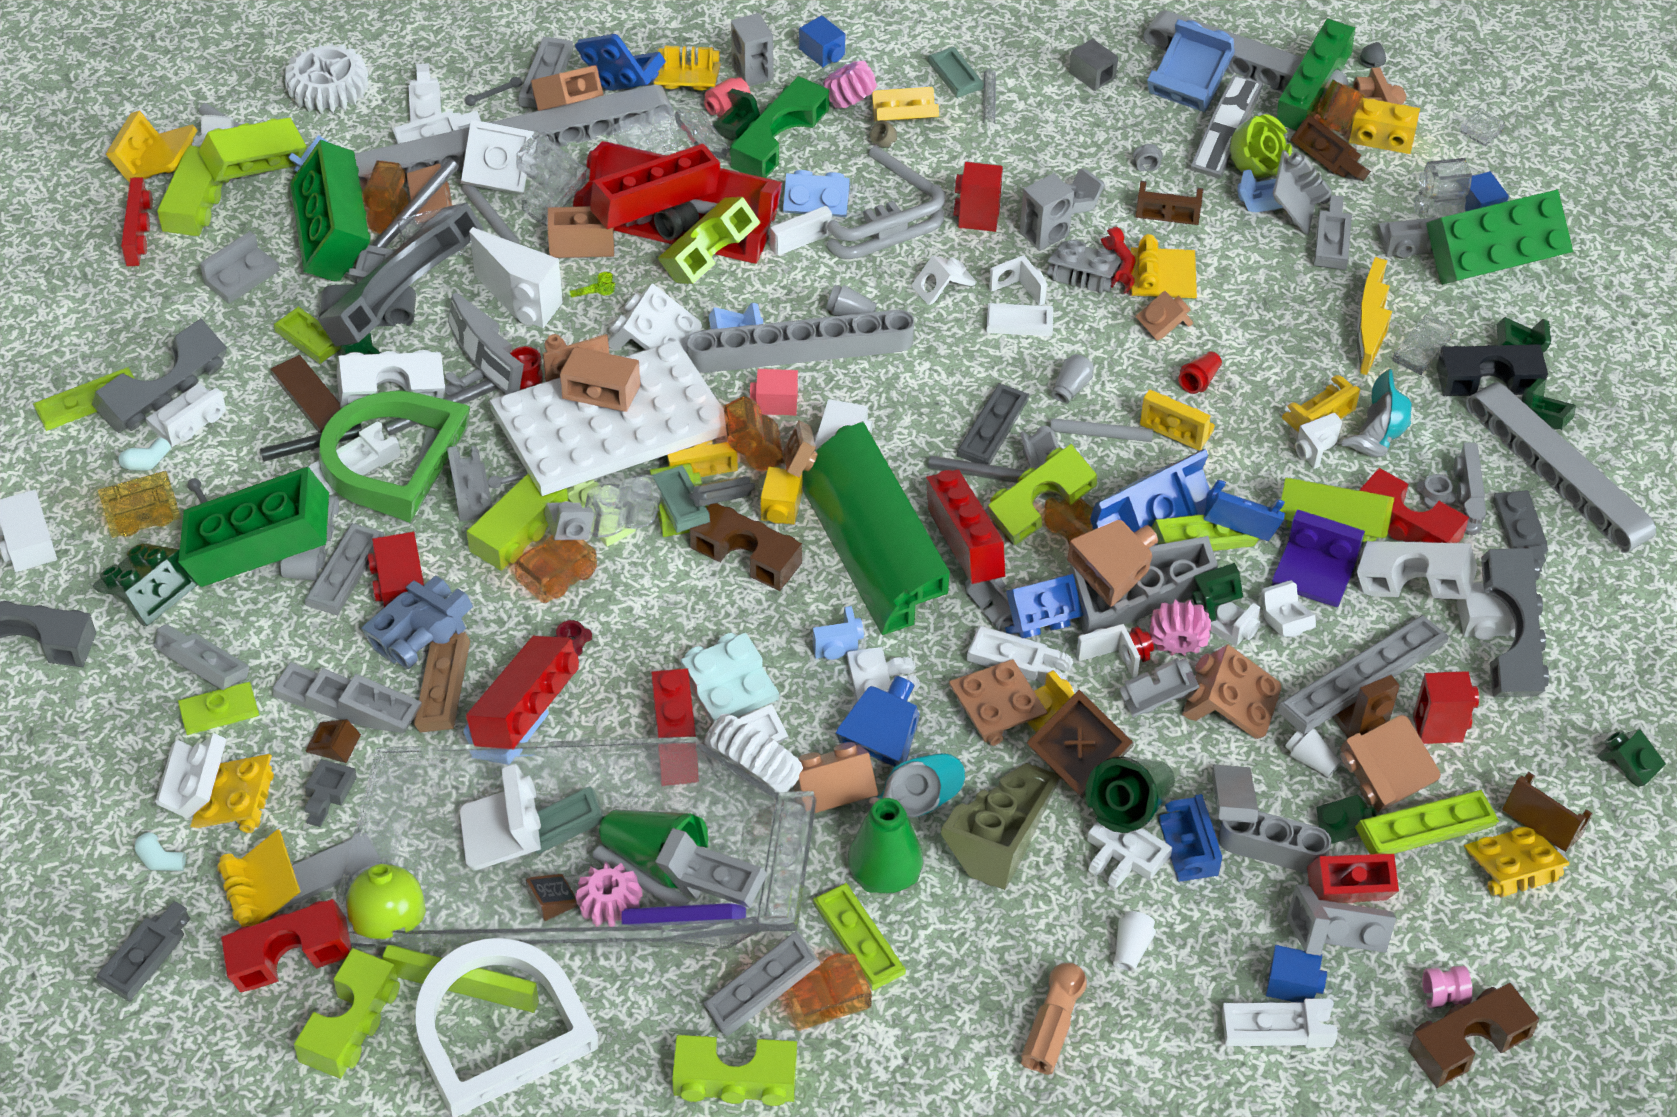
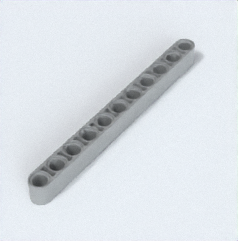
M655 84L489 123L533 131L530 154L538 153L537 150L545 148L551 150L568 146L567 143L575 141L580 143L597 139L596 136L606 134L610 136L627 132L626 129L634 127L636 129L656 125L655 122L664 120L669 122L674 115V110L664 88ZM469 127L356 153L355 159L359 168L360 187L365 193L386 189L385 186L396 184V186L407 184V173L440 164L442 167L449 158L459 165L457 172L462 171Z

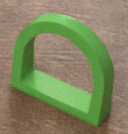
M387 391L359 398L340 409L326 424L319 446L321 472L331 488L347 500L411 523L449 460L447 447L457 446L467 430L470 406L408 391ZM381 417L403 418L440 430L406 486L362 476L347 468L341 462L336 452L337 444L343 435L359 423Z

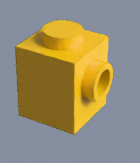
M768 467L761 494V520L777 524L795 525L802 498V474L799 478L787 472V469Z

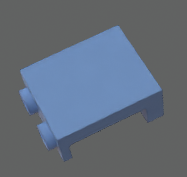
M1177 19L1175 23L1176 32L1157 72L1152 70L1147 80L1149 93L1206 112L1235 53L1234 39L1224 31H1212L1203 28L1195 21Z

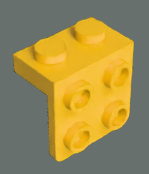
M139 110L130 113L106 155L128 182L133 177H143L145 180L159 173H171L177 169L188 146L192 145L193 138L198 130L191 124L158 133Z

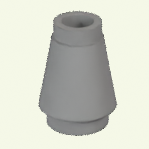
M834 285L826 309L832 311L835 316L875 312L877 303L872 302L846 285L842 287Z
M1073 354L1070 358L1064 360L1054 389L1051 392L1053 399L1068 404L1093 378L1094 366L1087 358Z

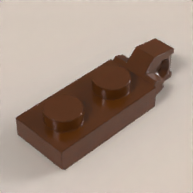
M1309 114L1290 139L1333 173L1339 174L1344 178L1348 173H1351L1356 178L1364 181L1371 172L1358 162L1361 154L1357 152L1356 148Z

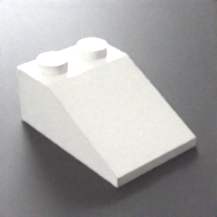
M472 227L469 232L475 276L520 322L525 325L533 324L544 328L563 303L559 259Z

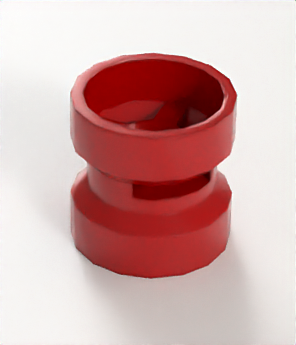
M523 346L512 350L510 354L524 364L520 390L542 384V361L537 349Z

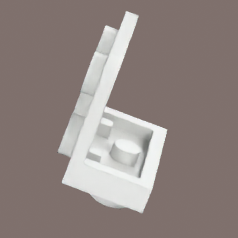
M652 283L641 295L635 292L627 301L624 309L628 312L625 316L621 314L611 325L609 330L613 334L608 343L610 348L618 351L630 339H633L645 350L678 341L686 352L688 350V337L692 333L700 331L702 324L695 316Z
M516 764L501 768L504 792L464 804L460 809L466 864L473 871L541 850L538 831L541 828V824L534 803V798H536L535 786L531 777H525Z

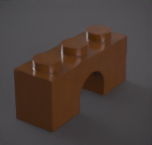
M718 503L710 504L706 508L709 512L710 522L690 528L691 549L720 563L728 553L734 550H748L753 553L750 556V577L781 591L802 564V543L790 535H784L767 527L760 521H754L737 513L731 507H725Z
M1511 983L1498 989L1490 987L1483 991L1476 1001L1466 1006L1458 1004L1450 1009L1444 1018L1434 1023L1426 1021L1419 1025L1412 1034L1413 1038L1408 1052L1435 1087L1439 1088L1470 1070L1476 1053L1467 1043L1466 1037H1484L1491 1041L1502 1054L1533 1037L1540 1018Z

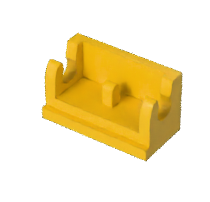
M1335 375L1331 380L1341 390L1330 384L1326 387V390L1302 405L1292 402L1287 405L1291 412L1287 411L1284 413L1282 419L1298 433L1301 425L1332 413H1336L1342 419L1356 410L1360 388L1356 385L1353 386L1342 376Z

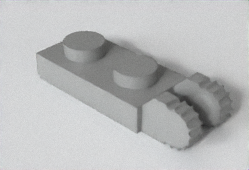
M1463 443L1460 456H1455L1454 476L1461 479V483L1458 484L1457 501L1459 504H1464L1463 513L1469 517L1465 533L1473 536L1480 533L1482 530L1481 523L1485 520V494L1478 444Z

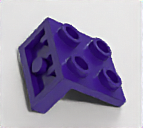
M1297 509L1293 518L1289 541L1271 585L1274 586L1292 580L1297 585V595L1333 607H1339L1359 558L1365 531Z

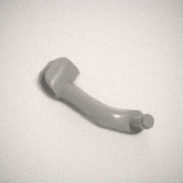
M479 368L460 379L453 372H448L445 377L450 383L445 385L444 392L450 396L484 378L485 375Z

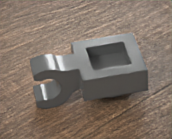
M323 759L319 761L305 786L306 795L311 797L304 809L306 813L310 814L306 821L307 824L321 827L328 814L330 804L333 803L340 806L343 804L357 778L355 768Z

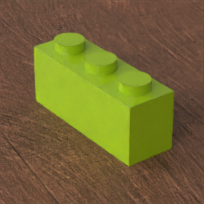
M291 117L283 119L272 118L261 123H244L233 128L213 129L207 132L199 153L216 182L295 166L288 157L293 153L301 158L307 146Z
M188 146L157 210L162 232L199 237L203 227H208L211 222V209L213 205L220 202L223 183H228L230 180L214 181L199 153L200 147Z
M527 474L466 531L469 552L500 571L509 563H516L521 558L524 549L532 541H539L545 534L546 528L549 526L544 515L546 504L568 501L567 488L541 496L530 475Z
M1285 477L1281 500L1285 501L1280 511L1285 513L1284 520H1287L1286 527L1289 528L1292 527L1293 518L1297 509L1364 530L1363 542L1376 541V538H1387L1394 497Z

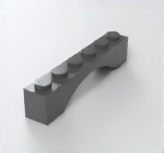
M467 202L444 207L317 319L335 346L360 342L380 324L388 307L403 291L434 266L463 249L471 242L469 231L472 227L484 230Z

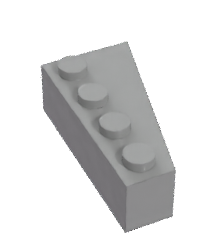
M1199 537L1150 547L1152 559L1149 571L1112 607L1102 599L1070 564L1068 575H1074L1083 616L1078 617L1083 635L1099 628L1107 629L1121 624H1128L1152 614L1153 610L1160 609L1161 603L1173 604L1175 599L1180 602L1191 597L1192 592L1196 591L1194 576L1218 568L1209 537Z

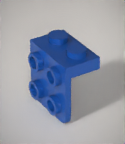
M616 34L579 39L575 44L581 59L589 67L597 66L601 86L609 91L648 85L649 82L659 75L658 71L666 62L660 52L633 56L622 39Z

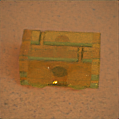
M167 471L97 490L112 538L132 536L139 530L153 526L163 527L170 524L173 520L181 518Z

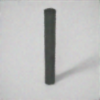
M359 423L348 430L339 442L360 437L359 432L362 431L361 424ZM322 433L261 448L260 452L263 462L319 448Z

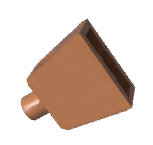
M1116 520L1071 540L1067 561L1102 599L1112 607L1147 574L1152 559V553L1149 548L1158 543V538L1154 530L1148 525L1133 532L1123 521Z

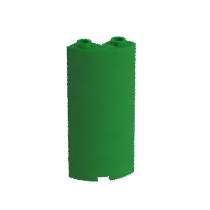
M864 421L852 426H843L815 451L818 455L810 471L804 469L802 472V490L880 633L885 635L915 625V606L917 604L947 595L950 571Z

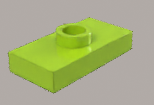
M299 306L274 323L277 334L319 364L341 349V346L334 345L319 321Z
M250 681L228 687L224 690L219 689L178 700L187 735L260 716Z

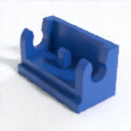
M1217 480L1212 489L1207 493L1204 520L1269 542L1284 521L1285 513L1281 512L1280 509L1285 501L1276 499L1271 507H1267L1222 492L1221 490L1226 482Z
M1199 794L1193 798L1174 800L1165 804L1167 812L1178 811L1159 815V822L1165 841L1172 847L1170 858L1178 882L1219 876L1222 854L1203 795Z

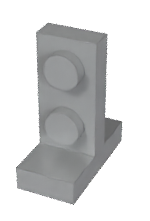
M675 828L672 829L655 861L684 895L698 899L700 893L704 892L748 908L751 907L767 876L765 870L760 866L697 846L686 832Z
M1296 884L1287 921L1305 953L1321 956L1324 943L1386 953L1396 916L1392 911L1318 900L1310 886Z

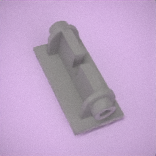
M1048 426L1039 427L1037 433L1033 436H1029L1023 431L1020 433L1024 445L1022 449L1023 454L1029 461L1030 467H1034L1035 470L1046 462V457L1053 450L1059 448L1055 432ZM1049 492V493H1051V494L1054 495V496H1055V495H1059V494H1057V493H1055V492Z
M1001 578L971 584L969 579L966 580V593L971 596L981 610L991 602L994 603L984 613L998 631L1006 633L1005 627L1014 625L1007 595L1002 590L1006 587L1004 581Z
M1177 657L1155 668L1159 679L1153 682L1148 672L1124 681L1125 685L1119 689L1133 718L1143 713H1149L1162 704L1176 698H1182L1189 694V692L1200 688L1186 658L1179 661Z

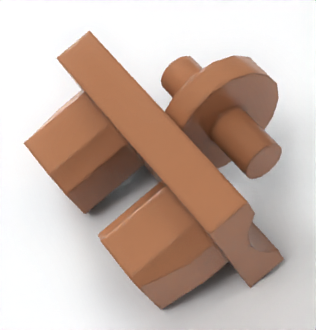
M1371 68L1368 77H1356L1351 88L1354 98L1362 97L1400 105L1404 103L1407 96L1401 86H1392L1387 83L1381 68Z

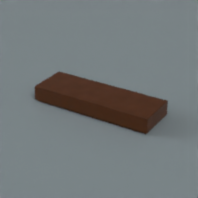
M301 355L271 368L273 378L319 434L322 433L328 421L342 409L340 408V402Z

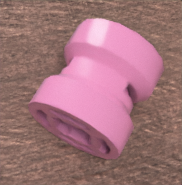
M1452 966L1449 971L1442 972L1439 968L1424 969L1422 976L1424 993H1433L1432 999L1426 1000L1429 1008L1442 1007L1446 1002H1453L1455 1005H1468L1471 1003L1472 983L1466 966Z

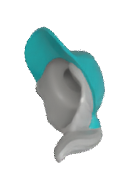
M1392 369L1383 372L1373 385L1372 405L1367 410V421L1360 428V435L1345 438L1342 441V446H1349L1369 457H1382L1387 453L1391 440L1400 437L1410 427L1412 403L1407 396L1395 388Z
M946 753L932 754L905 761L892 769L885 782L884 791L877 797L870 798L867 808L870 810L879 799L893 798L900 802L909 818L928 814L952 799L962 789L965 781L964 766L958 758Z

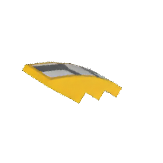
M1378 257L1374 258L1367 276L1357 320L1356 349L1360 373L1364 375L1368 374L1388 332L1392 311L1384 309L1390 286L1382 283L1388 260Z

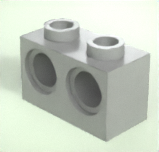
M760 13L731 20L732 66L738 76L748 86L774 80L773 34Z
M1054 173L1023 189L1020 234L1038 251L1068 237L1070 233L1074 191Z

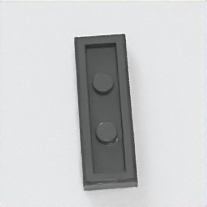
M998 383L958 448L957 457L975 463L990 465L1029 401V393Z

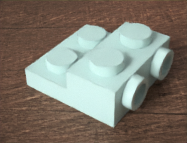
M734 633L725 634L718 640L717 645L705 650L701 646L694 647L685 654V658L681 659V669L688 668L690 689L712 724L718 720L721 714H729L737 718L779 700L778 690L762 667V657L746 633L738 636Z

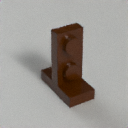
M1391 674L1360 687L1357 701L1332 716L1347 738L1357 733H1360L1362 736L1390 721L1400 686Z

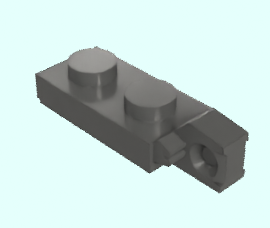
M1529 491L1495 493L1493 502L1510 549L1533 548L1534 559H1538L1540 572H1542L1543 564L1546 562L1544 554H1547L1548 547Z
M173 901L161 917L156 915L151 919L146 917L97 974L98 983L130 1002L180 943L179 941L184 936L182 928L190 920L187 908Z

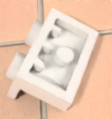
M198 383L146 418L147 426L161 438L167 440L173 447L180 441L189 440L198 429L209 422L217 421L222 416V413L226 411L223 394L218 388L209 391L202 384Z
M213 733L204 742L196 743L194 747L179 740L175 741L169 753L157 794L156 804L185 818H190L209 802L226 739Z

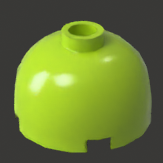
M1269 114L1254 116L1240 124L1234 131L1230 140V153L1235 166L1242 174L1244 170H1251L1255 179L1276 176L1282 151L1285 150L1289 156L1292 154L1291 143L1286 144V139L1283 135L1288 132L1277 118Z
M377 864L364 870L353 879L346 895L349 923H352L353 930L358 935L370 939L392 938V931L405 927V932L407 933L423 921L426 913L424 896L419 881L407 869L396 865Z

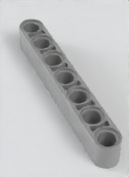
M1166 10L1157 13L1144 32L1146 44H1153L1159 46L1161 50L1167 51L1176 32L1175 23L1177 19L1195 21L1203 28L1212 31H1224L1234 39L1235 49L1226 73L1232 75L1236 73L1244 78L1270 85L1272 89L1284 92L1303 60V57ZM1337 69L1333 72L1322 94L1320 103L1327 105L1329 109L1336 105L1348 85V79L1343 72Z
M890 310L701 330L692 333L688 337V357L699 373H710L903 352L910 349L913 345L914 317L904 310Z
M1494 382L1467 398L1466 407L1470 414L1474 413L1480 419L1479 422L1493 435L1497 434L1503 440L1502 443L1516 456L1520 455L1527 461L1525 464L1540 478L1543 476L1549 481L1550 484L1548 485L1563 499L1567 498L1574 504L1572 507L1587 521H1593L1598 526L1596 529L1611 543L1616 542L1623 549L1621 550L1622 553L1630 552L1655 536L1656 527L1653 519L1506 386L1499 382Z

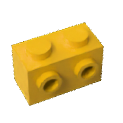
M1358 97L1349 143L1411 154L1420 108Z

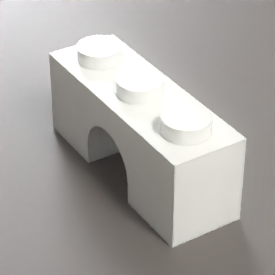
M418 350L413 353L397 354L393 351H386L374 355H363L362 353L353 352L338 358L336 373L340 408L359 398L376 394L377 386L384 382H395L401 385L405 391L443 399L445 383L441 352Z
M1367 541L1357 574L1363 593L1370 596L1399 597L1401 589L1407 581L1416 577H1427L1433 598L1468 599L1476 575L1477 564L1471 543Z

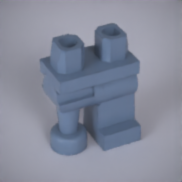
M436 575L424 586L413 580L406 587L408 592H403L361 627L370 645L377 653L393 664L398 662L405 669H410L418 661L417 652L431 641L445 644L450 641L449 638L454 633L458 635L462 633L466 626L461 618L473 608L465 592L457 588L452 593L448 584Z

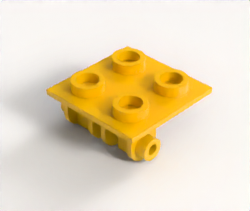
M665 45L664 48L658 49V52L661 53L666 62L658 71L659 75L654 79V85H662L666 89L692 86L696 90H707L710 87H715L721 63H719L720 50H714V47H698V62H696V47L692 46L691 62H687V47L683 46L682 62H680V46Z
M1151 234L1144 235L1139 241L1138 247H1131V252L1136 258L1132 272L1135 283L1132 286V296L1158 297L1165 290L1174 298L1178 295L1180 298H1197L1195 250L1158 248V241Z
M265 754L220 763L210 800L194 814L190 827L202 828L236 821L240 825L239 829L242 832L253 833L254 829L260 826L262 812L259 809L265 808V800L269 795V786L274 778L272 766L269 765L272 755Z
M1518 827L1511 832L1493 837H1483L1478 841L1464 845L1466 851L1492 876V880L1488 881L1487 884L1490 894L1492 896L1499 895L1500 898L1517 893V885L1520 891L1523 892L1528 889V884L1533 889L1537 886L1557 882L1559 877L1564 875L1563 867L1569 865V861L1543 836H1540L1529 827Z
M279 829L274 831L241 859L234 857L231 853L224 854L219 858L217 869L222 874L223 880H226L223 888L227 892V900L232 905L233 919L238 921L241 927L253 926L264 922L301 892Z

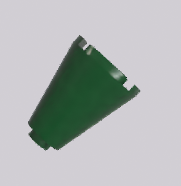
M1129 757L1109 758L1091 771L1086 783V802L1088 807L1092 806L1093 811L1097 815L1095 819L1105 828L1119 833L1136 831L1150 822L1172 791L1175 783L1174 773L1168 764L1160 760Z

